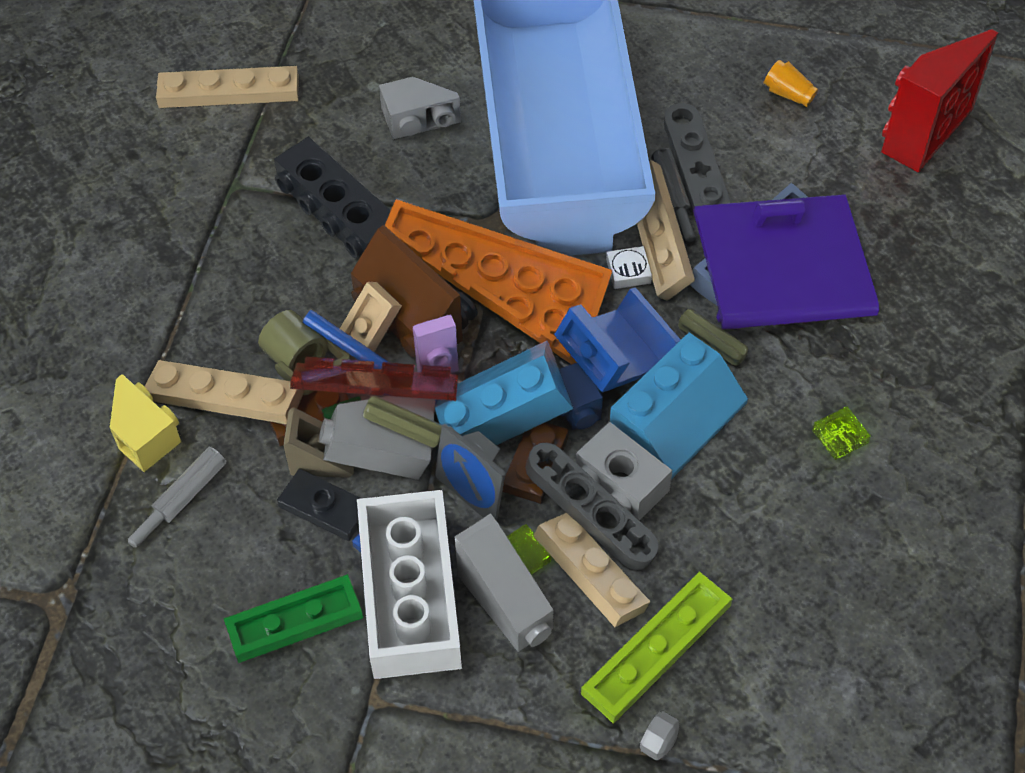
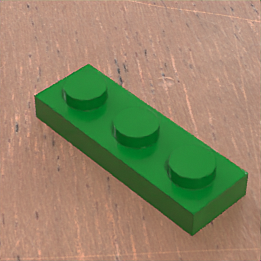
M347 574L223 619L237 661L241 663L362 619L363 614Z

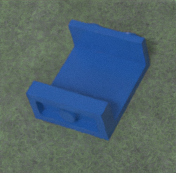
M636 287L628 291L617 310L593 318L581 304L569 308L554 333L555 337L602 393L642 378L681 340Z

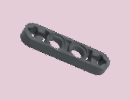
M539 443L532 448L525 466L529 478L622 565L636 571L647 568L658 552L659 545L654 534L559 447L551 443ZM549 459L553 462L552 467L546 466L542 469L538 466L539 460L544 462ZM562 472H565L566 474L561 478L559 484H556L554 482L556 477L560 478ZM572 483L579 484L585 489L587 497L583 500H573L566 494L565 486ZM603 511L611 513L617 520V526L613 529L601 527L596 521V514ZM623 528H626L628 533L626 536L623 535L621 540L618 541L616 538L619 537ZM641 543L645 547L643 552L640 551L635 555L630 551L632 545L636 546Z

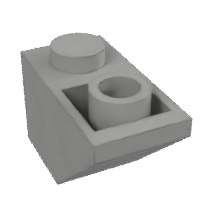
M415 77L379 85L381 109L393 140L461 122L460 98L457 92Z

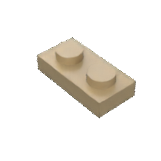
M367 282L340 329L375 352L402 305L377 282ZM349 354L350 365L354 369L366 367V365Z

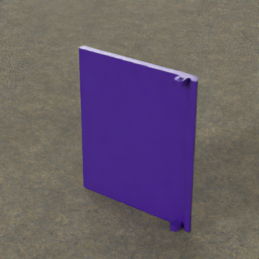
M846 194L694 207L693 212L718 306L716 319L718 323L721 322L722 330L878 316V298Z

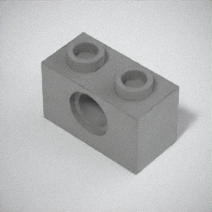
M611 422L604 426L576 453V463L639 521L670 491L673 470ZM622 472L627 474L628 476L618 477L615 476L614 473Z

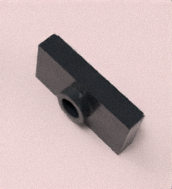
M300 468L277 499L280 508L347 541H350L359 527L357 499L362 498Z

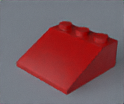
M991 29L922 54L911 67L906 65L900 71L895 82V86L899 88L888 108V111L892 114L882 131V136L885 137L881 153L919 173L973 110L998 35L997 31Z

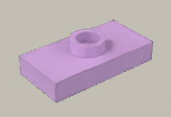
M446 315L414 325L413 336L416 364L421 382L459 371L456 325L452 316Z

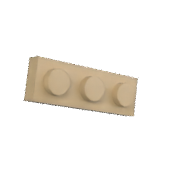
M565 513L538 525L534 537L614 627L645 612L650 604V600L570 515Z

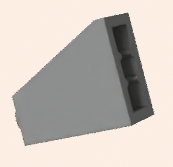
M427 389L379 397L434 421L436 391ZM369 399L338 404L331 419L325 418L323 420L319 436V443L325 444L323 460L416 480L420 479L431 460L432 447L364 418L363 411Z
M490 513L455 536L458 577L519 652L528 645L531 647L537 646L548 638L553 629L554 610L498 522Z

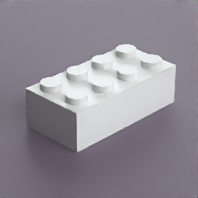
M435 490L357 499L369 657L374 679L462 669L443 491Z

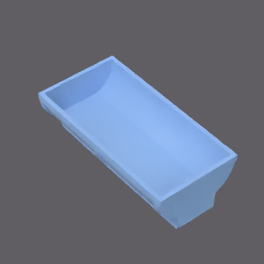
M473 0L499 211L502 222L513 233L523 238L535 240L537 246L568 256L612 251L613 235L634 226L642 220L655 201V189L618 0Z

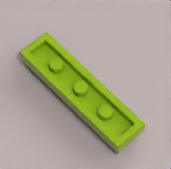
M699 571L581 687V695L614 724L731 607L732 598Z

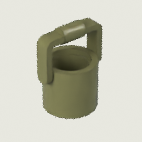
M285 310L276 314L263 327L259 335L258 344L260 349L276 363L275 369L277 373L286 381L300 383L304 391L303 395H308L339 377L349 367L350 356L347 352L302 323L303 318L295 311ZM327 349L338 358V360L331 362L306 381L300 379L310 374L319 366L327 353Z

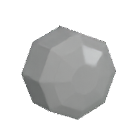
M664 711L659 712L651 721L640 742L641 752L656 761L663 758L676 742L679 721Z

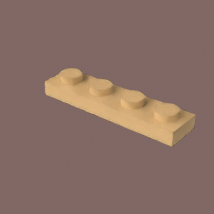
M297 66L158 73L156 100L159 108L298 101Z
M650 160L655 201L647 215L637 223V227L649 263L656 294L658 297L668 301L693 283L695 278L661 165Z
M158 360L145 385V388L153 397V402L287 424L289 410L293 407L297 409L304 394L302 386L298 382Z

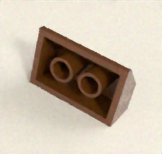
M382 225L375 232L351 272L353 285L351 294L354 301L356 302L367 282H377L402 305L386 333L390 334L392 332L400 340L404 350L413 358L416 357L413 326L446 315H451L454 320L458 345L463 341L460 294L385 225Z

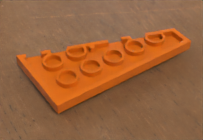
M395 200L385 226L430 268L539 343L548 341L552 352L570 364L577 363L555 337L554 333L571 307L581 304L592 318L598 316L613 270L416 205Z

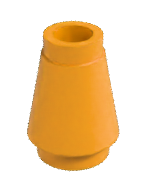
M778 60L764 80V84L770 87L769 92L806 107L813 101L819 90L789 61L784 63Z

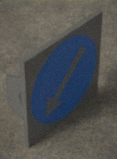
M444 423L441 427L435 477L483 518L491 513L497 521L505 471L493 461L500 448L479 431L462 436L451 426L449 427Z

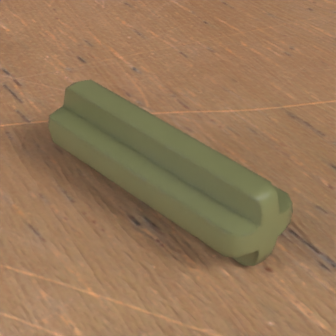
M687 309L681 315L678 324L681 330L687 334L689 332L720 353L732 365L738 366L746 358L748 347L693 309Z
M377 396L369 398L363 411L364 418L430 447H436L440 442L441 424Z

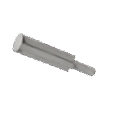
M209 446L151 505L154 512L128 538V543L132 547H138L163 520L170 523L226 464L225 458L216 449Z

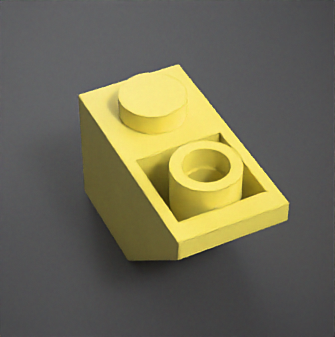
M122 374L116 379L110 430L118 449L145 472L181 443L176 427L179 425V421L167 406L163 405L159 408L153 402V397L145 386L139 382L134 385Z

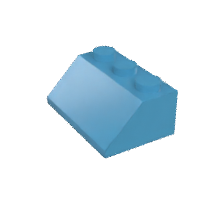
M689 332L611 407L610 422L673 470L672 480L747 404L748 398L721 354Z
M548 341L542 342L441 391L435 405L439 424L443 425L445 423L449 427L451 426L462 436L479 431L495 445L573 409Z

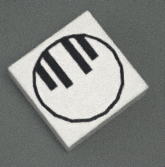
M644 246L607 251L606 261L608 268L613 270L611 279L614 289L651 284L652 274Z

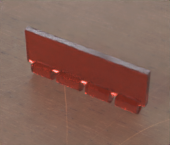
M306 357L305 364H296L290 381V389L456 401L458 375L450 374L451 367L423 365L422 372H415V364L382 362V369H375V361L342 359L341 366H335L334 358Z

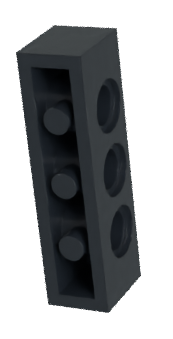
M308 136L274 158L277 173L275 181L283 193H290L297 199L301 209L307 215L313 214L321 222L323 229L328 235L338 237L353 258H360L377 229L385 225L391 210Z

